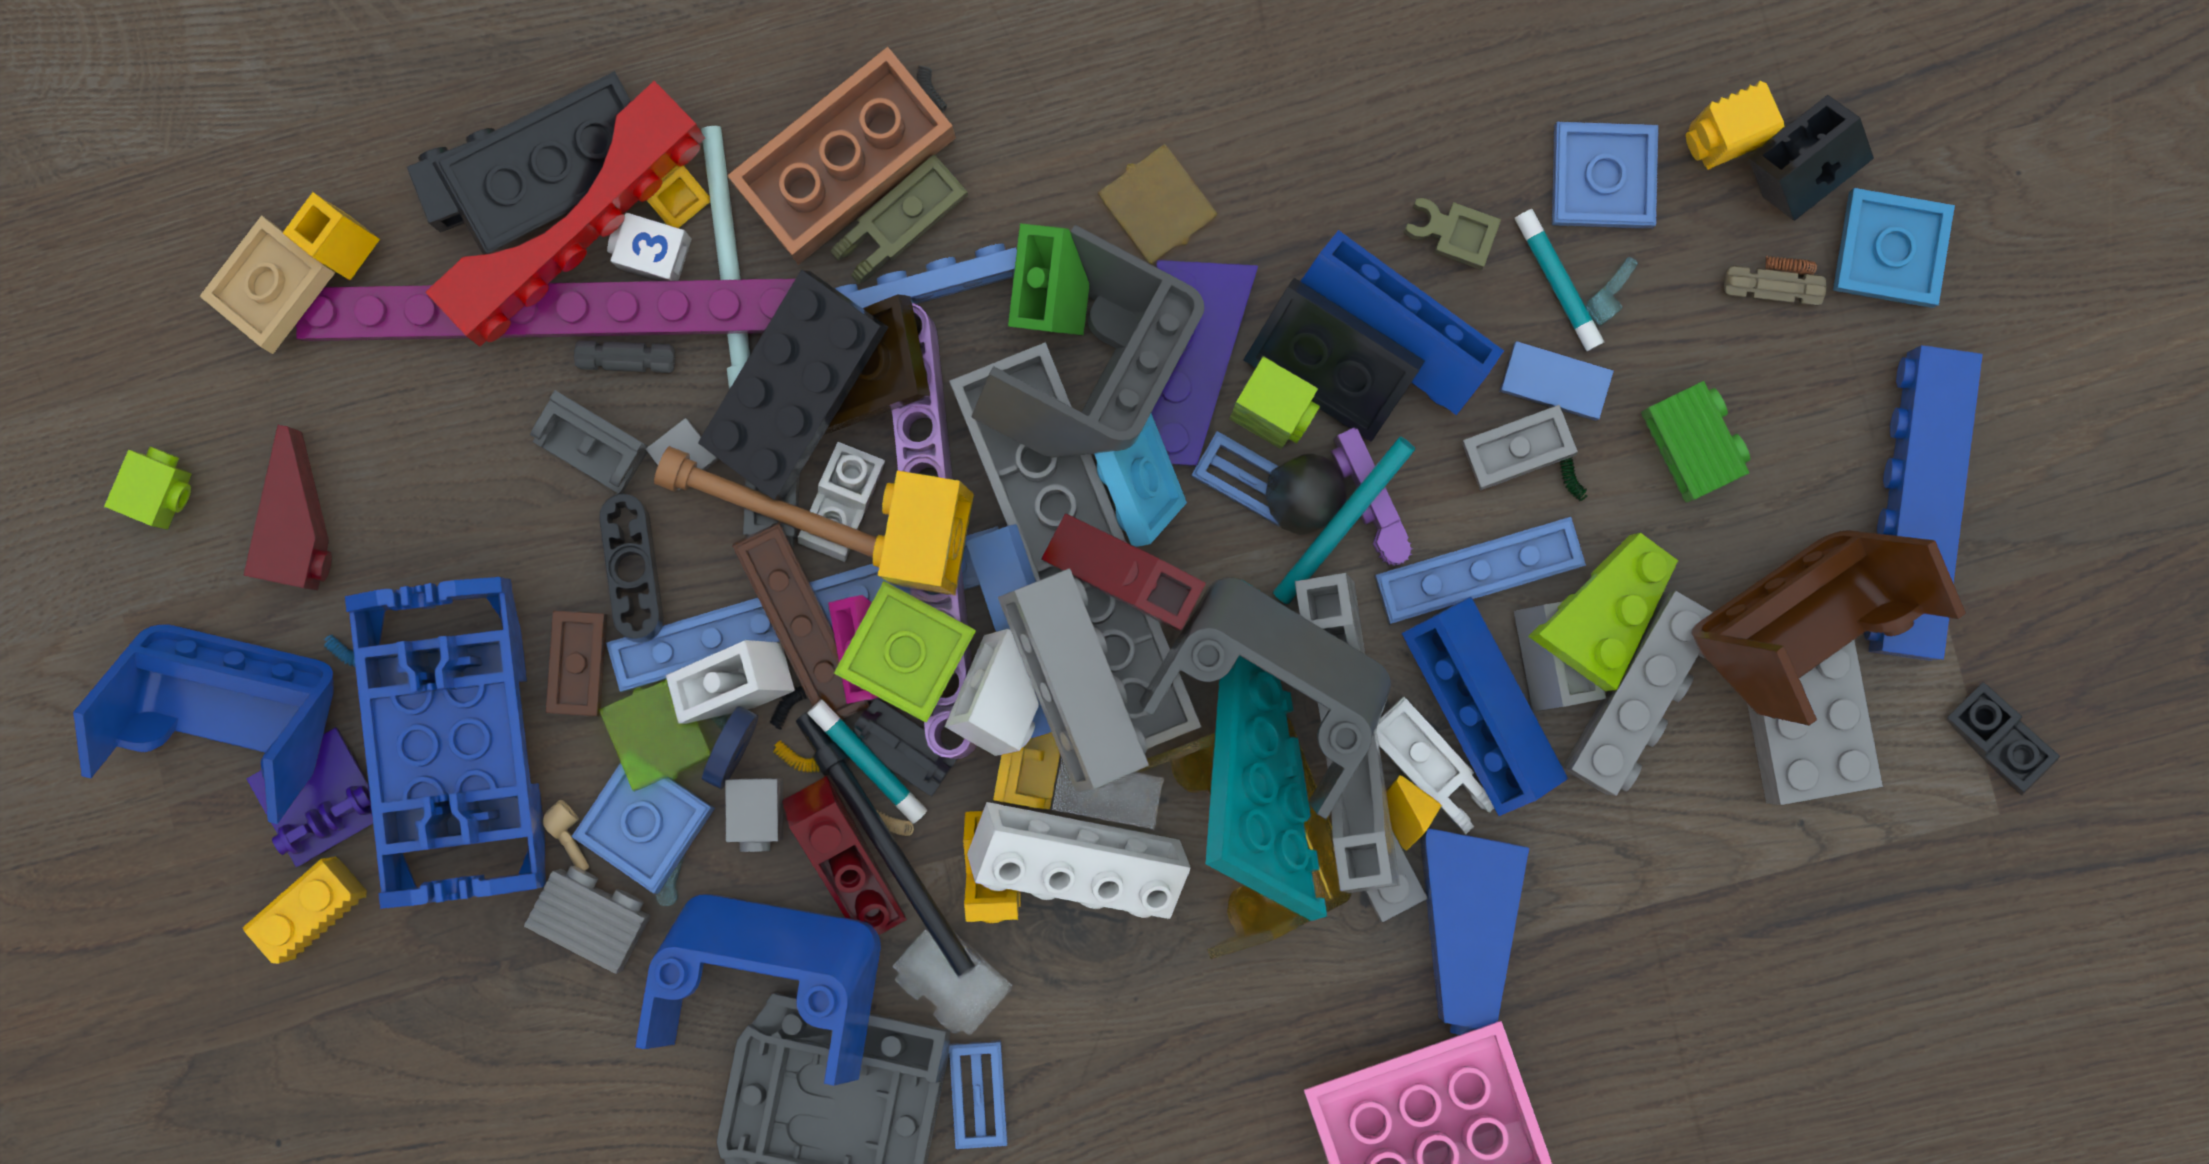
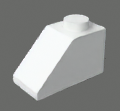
M1010 629L983 636L945 724L947 729L994 756L1020 751L1028 743L1035 729V723L1032 720L1039 706L1033 684Z
M745 640L666 675L678 724H687L730 714L738 706L747 710L756 708L795 691L784 649L780 642Z

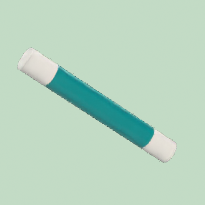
M1533 209L1515 217L1514 219L1586 352L1603 344L1605 341Z
M822 699L807 712L912 824L924 816L927 812L924 805Z

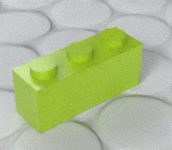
M1262 357L1236 401L1229 419L1282 450L1288 439L1296 444L1298 443L1320 406L1311 400L1318 388L1269 359Z

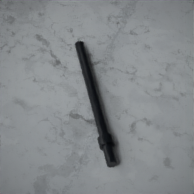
M807 712L796 720V723L815 752L812 758L824 776L830 775L957 977L962 978L976 968L975 964L848 767L849 757L835 742H832L831 738Z

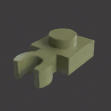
M1424 198L1416 199L1413 208L1424 212L1428 216L1429 223L1425 227H1417L1408 223L1404 233L1415 240H1424L1430 236L1439 240L1434 251L1435 254L1482 270L1487 261L1501 219L1454 202L1450 207L1448 215L1440 213L1439 208L1434 202Z

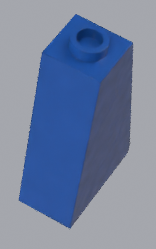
M1428 828L1420 837L1425 892L1428 898L1426 901L1438 1017L1444 1023L1451 1024L1450 1033L1461 1035L1498 1022L1529 848Z

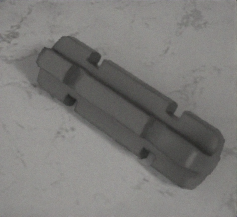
M578 341L574 349L575 366L580 369L598 370V367L602 366L603 369L611 371L646 372L647 368H651L653 372L670 373L675 367V349L670 344L652 343L651 347H647L645 343L604 341L603 345H599L597 341Z

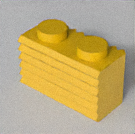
M1759 81L1755 86L1749 85L1745 90L1740 89L1736 94L1731 93L1727 98L1721 97L1717 102L1712 101L1691 122L1688 129L1689 132L1686 133V142L1695 160L1699 161L1702 159L1704 166L1707 169H1711L1762 147L1785 126L1767 83Z
M336 856L326 859L321 858L242 928L271 963L279 964L296 959L298 953L304 952V947L312 945V940L319 939L320 933L327 932L328 926L335 925L336 919L343 918V913L351 911V906L358 905L359 899L366 898L367 890Z

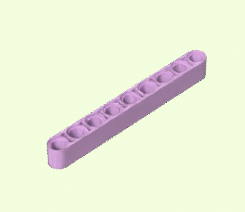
M912 303L915 318L922 321V330L918 336L924 366L928 374L927 381L930 396L892 410L898 471L918 474L923 469L934 468L937 471L938 477L952 479L937 330L935 323L920 306ZM920 418L931 419L933 428L930 436L921 442L911 441L909 431L912 423ZM962 566L955 596L942 593L929 595L927 591L910 588L911 596L968 626ZM970 643L955 669L959 678L957 692L948 698L940 697L927 723L924 722L928 746L934 753L950 759L967 757L977 746L964 738L958 748L949 750L942 744L940 738L941 731L948 720L972 664Z

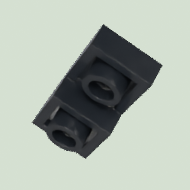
M1982 682L1946 720L2022 796L2058 761L2060 756L2021 722L2022 716Z

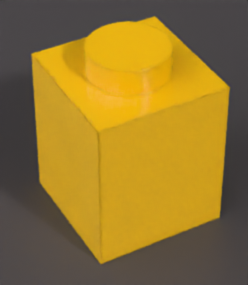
M314 192L311 193L283 231L286 237L312 258L349 280L352 279L380 241L377 236L353 217Z

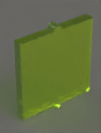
M667 680L645 690L637 687L633 690V695L599 709L634 792L667 777L674 780L678 777V772L707 760L711 754L697 721L678 724Z

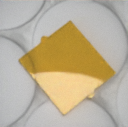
M1165 144L1137 165L1133 163L1128 164L1126 173L1098 192V196L1149 264H1153L1178 244L1187 245L1189 236L1218 215Z

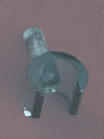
M1627 257L1612 280L1586 303L1589 314L1599 326L1603 325L1623 308L1613 295L1621 289L1638 265L1635 259Z

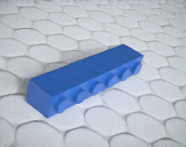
M1921 345L1908 351L1907 357L1901 358L1897 369L1896 384L1898 388H1902L1900 408L1894 409L1890 422L1891 438H1896L1894 458L1888 459L1884 470L1883 484L1885 488L1889 489L1887 509L1883 508L1878 518L1877 534L1935 540L1954 584L1983 354ZM1923 614L1914 620V626L1910 630L1900 635L1886 636L1884 633L1866 631L1864 632L1865 640H1870L1869 652L1927 661L1944 660L1949 618Z

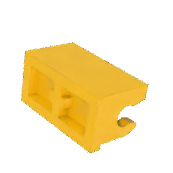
M1052 732L1030 738L1020 751L1001 755L994 801L1050 809L1060 752Z

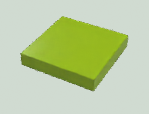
M883 581L834 674L927 723L976 630Z

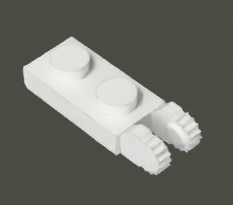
M1405 697L1399 699L1381 716L1377 726L1381 750L1414 785L1440 802L1442 805L1440 809L1465 835L1474 827L1471 819L1448 798L1461 784L1481 809H1485L1489 813L1494 809L1486 791L1472 776L1474 773L1472 769Z

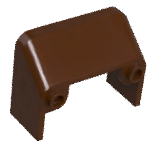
M1845 530L1829 534L1814 542L1694 626L1691 633L1700 653L1757 714L1810 726L1817 721V718L1799 678L1866 631L1884 633L1886 636H1896L1910 630L1914 626V620L1923 614L1959 619L1966 612L1935 540Z

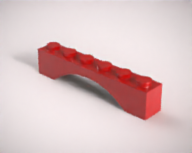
M653 81L616 115L613 139L604 165L588 193L566 217L545 233L517 247L492 254L462 257L425 293L464 335L479 347L486 341L493 342L508 330L511 325L510 319L524 306H533L546 295L549 290L548 284L560 272H568L583 261L587 254L586 248L600 235L606 237L617 230L625 219L624 213L638 200L644 202L651 198L662 186V178L676 165L682 167L689 163L699 152L701 147L699 144L705 139L697 124Z

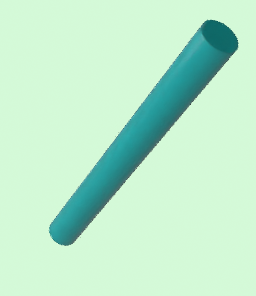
M1399 437L1274 589L1273 594L1281 602L1289 604L1297 595L1295 581L1311 578L1412 455L1415 447L1409 441Z

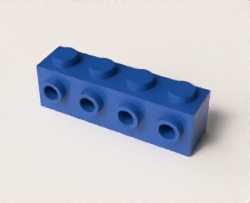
M1339 230L1319 253L1300 281L1425 360L1411 383L1424 391L1436 404L1446 407L1455 415L1460 412L1504 352L1499 346Z
M1472 597L1435 614L1401 633L1498 816L1538 800L1568 779Z

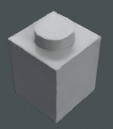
M783 778L725 780L726 842H739L740 852L771 851V841L784 839Z

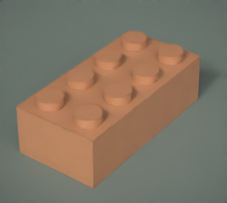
M887 47L727 176L799 265L894 189L934 154L936 155L956 137L953 125L889 47Z

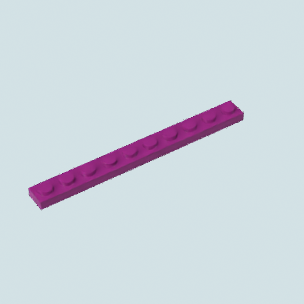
M795 279L549 283V290L546 295L533 306H524L510 319V327L500 338L764 333ZM432 285L324 287L296 324V339L301 341L461 339L468 337L425 293Z

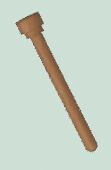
M667 447L660 459L654 478L655 485L673 492L678 488L686 491L689 487H692L873 558L874 545L877 538L875 536L782 500H773L764 493L697 468V462L690 460L689 453L674 447Z

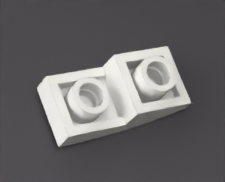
M837 442L818 484V493L810 512L859 530L882 473L885 460ZM802 530L798 536V544L843 562L846 561L851 550Z

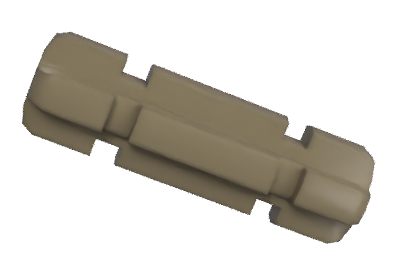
M1736 265L1728 267L1724 279V290L1729 296L1746 297L1747 293H1752V298L1789 303H1794L1795 298H1799L1800 304L1815 306L1822 304L1827 288L1826 278L1822 275L1804 274L1803 278H1798L1797 272L1756 268V272L1752 273L1750 272V267Z

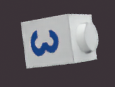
M625 213L622 225L610 234L607 251L612 254L610 261L620 270L656 281H679L692 238L685 230Z

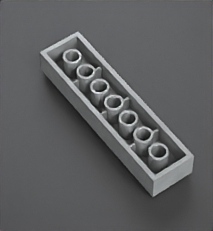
M1046 342L950 380L1008 526L1014 524L1018 526L1036 581L1062 572V570L1041 560L1065 513L1126 542L1091 454L1047 457L971 418L993 366L1072 407ZM1079 580L1087 594L1088 605L1086 610L1092 625L1097 627L1105 638L1108 649L1105 657L1111 672L1120 679L1127 694L1125 707L1131 722L1141 730L1147 749L1200 728V722L1180 673L1177 674L1153 716L1144 711L1139 702L1170 651L1159 621Z

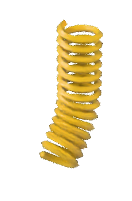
M779 740L774 745L776 748L773 753L777 751L776 755H779L781 760L787 762V765L790 764V767L795 764L794 770L800 763L798 771L801 770L803 764L802 772L804 773L806 769L807 773L809 771L812 773L813 764V772H816L813 758L805 759L799 756L796 752L790 750V747L787 748V745L782 743V740Z

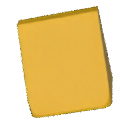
M677 165L662 178L663 183L660 189L647 200L667 225L676 228L681 227L710 203L709 195L685 166L678 167Z
M1399 775L1386 789L1392 831L1399 844L1407 851L1427 831L1442 805L1405 777Z

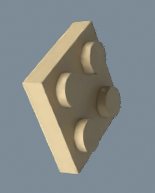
M261 215L201 293L200 297L257 345L274 354L335 272L312 258L286 237L279 227Z

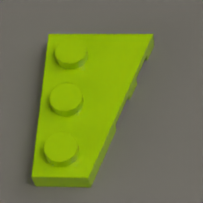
M1642 533L1629 535L1591 573V578L1575 594L1569 595L1558 606L1559 610L1545 624H1540L1528 637L1605 692L1617 690L1678 560Z

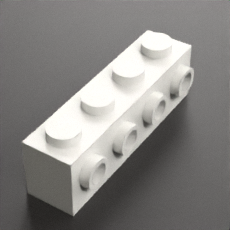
M986 802L967 853L975 883L982 884L991 890L1003 891L1011 889L1031 893L1035 897L1044 900L1059 898L1075 901L1093 909L1108 907L1128 911L1130 914L1141 918L1156 916L1170 919L1191 869L1182 844L1178 839Z

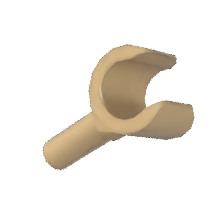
M559 800L546 811L543 818V826L564 846L574 866L585 871L589 868V865L575 839L571 837L572 834L568 831L579 818L565 801Z

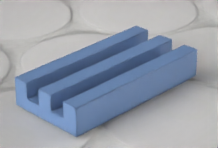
M1218 431L1215 433L1191 475L1196 480L1278 527L1283 522L1305 483L1304 480ZM1219 447L1224 448L1290 486L1287 494L1280 492L1216 455ZM1210 464L1279 503L1278 510L1275 511L1208 473L1206 471Z
M1001 1040L983 1043L950 1044L955 1149L1007 1146ZM981 1054H991L996 1135L989 1136L986 1135ZM961 1055H971L976 1132L974 1137H966Z

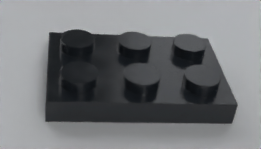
M1293 278L1243 361L1256 368L1262 357H1265L1315 386L1318 390L1311 401L1319 405L1320 410L1348 428L1358 429L1360 435L1370 442L1373 441L1425 362V360L1296 278Z

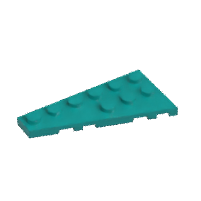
M1239 655L1230 671L1219 679L1205 864L1310 921L1327 917L1325 899L1316 898L1312 872L1320 870L1317 851L1308 848L1304 822L1308 821L1311 813L1299 740L1295 737L1290 738L1286 713L1294 711L1291 692L1283 691L1280 679Z

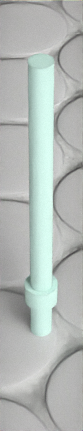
M707 126L702 128L701 132L705 137L703 149L720 280H741L722 129L720 126ZM748 333L727 334L731 366L727 368L729 389L750 356Z

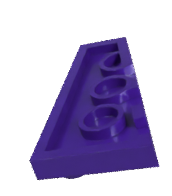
M1157 260L1156 268L1195 288L1204 301V313L1151 412L1172 466L1196 467L1258 269L1257 265Z

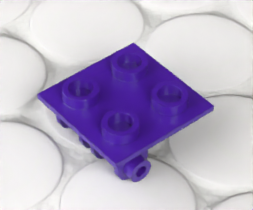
M337 727L323 734L313 775L278 824L271 823L277 833L276 836L272 837L275 848L281 855L288 853L296 868L373 824L369 783ZM260 770L246 779L267 815L265 780Z

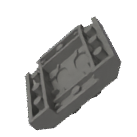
M782 993L772 994L766 1001V1006L753 1023L748 1025L737 1039L716 1141L720 1158L725 1160V1164H927L949 1057L950 1030L870 1013L859 1080L835 1086L824 1084L832 1030L813 1027L806 1023L798 1012L796 996Z

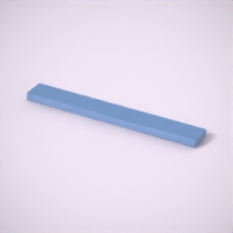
M998 526L966 536L961 563L964 590L980 586L966 541L998 530ZM869 564L810 582L831 626L829 602L863 595L872 602L883 581L891 584L878 576L879 567ZM893 585L911 595L910 588ZM927 591V592L929 593V595H937V594H940V593H936V592ZM755 598L664 625L659 634L647 642L637 643L623 637L607 642L606 645L620 692H625L667 679L666 675L745 640L780 641L759 599Z

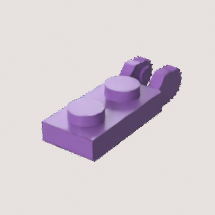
M1352 428L1334 438L1337 448L1331 450V455L1341 476L1346 478L1351 475L1356 488H1358L1375 465L1358 429ZM1384 488L1362 514L1361 519L1364 524L1373 521L1377 529L1372 543L1374 549L1380 553L1379 558H1382V562L1395 566V564H1404L1405 560H1409L1408 557L1412 555L1410 552L1413 548L1410 547L1411 543L1407 541L1409 537L1386 488Z

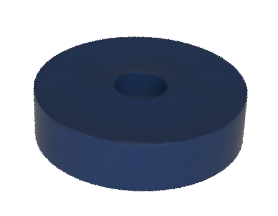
M740 706L734 710L708 758L702 775L703 781L719 789L725 786V780L731 778L750 742L758 721L757 714Z

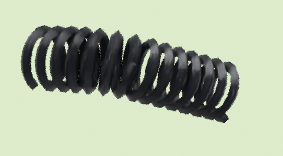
M803 686L795 687V691L786 694L785 697H782L783 701H779L780 704H777L778 707L774 711L775 714H772L773 717L769 721L775 728L781 730L782 727L780 726H784L782 723H785L784 720L787 719V713H790L789 710H791L796 702L803 701V697L804 699L807 698Z

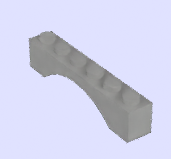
M1342 573L1295 581L1300 615L1365 654L1355 582L1348 574ZM1318 703L1322 722L1329 709ZM1376 729L1368 752L1331 811L1333 844L1340 891L1346 893L1400 886ZM1326 757L1327 768H1329L1332 760Z

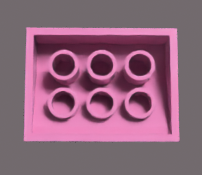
M1502 1021L1303 1089L1328 1164H1552Z

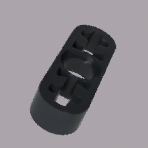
M617 494L610 497L603 504L599 515L613 622L616 629L628 640L643 643L655 638L661 631L664 622L650 516L646 507L636 497L629 494ZM627 507L632 514L637 515V519L629 521L630 537L635 542L642 539V544L626 543L615 548L614 544L616 542L625 543L622 528L617 523H613V519L621 516V508ZM629 555H639L645 561L643 575L633 582L621 580L618 574V566L621 560ZM649 588V594L639 593ZM621 592L638 593L641 609L646 613H651V618L643 621V629L637 631L636 627L626 622V617L634 615L633 599L628 595L621 598Z

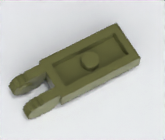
M934 154L857 220L859 224L836 243L831 249V253L837 260H841L851 255L868 235L876 242L879 248L867 259L860 262L851 275L858 284H861L881 269L889 259L893 261L964 200L968 196V192Z

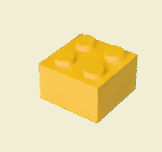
M897 470L895 483H887L883 496L882 512L889 515L885 536L878 535L874 545L873 566L879 567L878 576L895 586L955 596L974 494L958 480Z

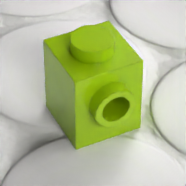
M150 446L147 454L128 450L104 507L147 525L168 530L175 512H181L189 499L191 486L188 482L192 473L176 467L179 460L178 457Z

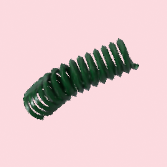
M1573 457L1560 461L1563 463L1559 465H1566L1561 466L1560 469L1569 468L1560 471L1562 472L1561 476H1566L1562 477V479H1568L1563 482V484H1567L1565 488H1569L1568 492L1571 495L1573 494V497L1583 501L1587 497L1585 494L1587 488L1584 489V486L1580 485L1579 481H1577V476L1574 473L1576 470H1574L1575 467L1573 466Z

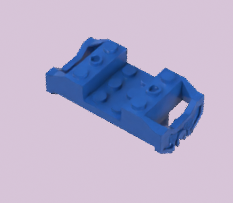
M490 577L440 582L438 586L428 583L415 587H400V590L380 589L345 596L346 612H349L381 887V893H378L380 909L472 898V896H492L544 887L546 884L545 831L539 783L531 784L519 687L520 682H527L522 634L513 598L511 579ZM487 598L502 622V630L457 636H439L433 639L400 641L393 644L380 645L385 611L430 609L436 608L438 605L452 604L455 600ZM527 837L528 851L519 874L485 879L484 875L462 876L424 882L420 887L416 886L403 854L405 852Z

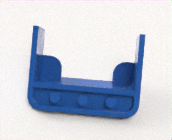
M174 625L148 627L134 638L73 712L81 776L92 778L116 747L137 752L152 751L166 743L174 731L265 753L261 759V773L265 780L268 822L278 824L314 773L334 693L332 668L320 660Z
M705 894L695 896L683 906L649 965L635 1048L651 1049L675 1045L682 1000L689 997L698 988L702 977L703 965L706 963L799 980L797 1009L800 1016L813 1027L832 1030L824 1084L835 1086L859 1080L881 950L879 935L870 924L860 920L720 895Z

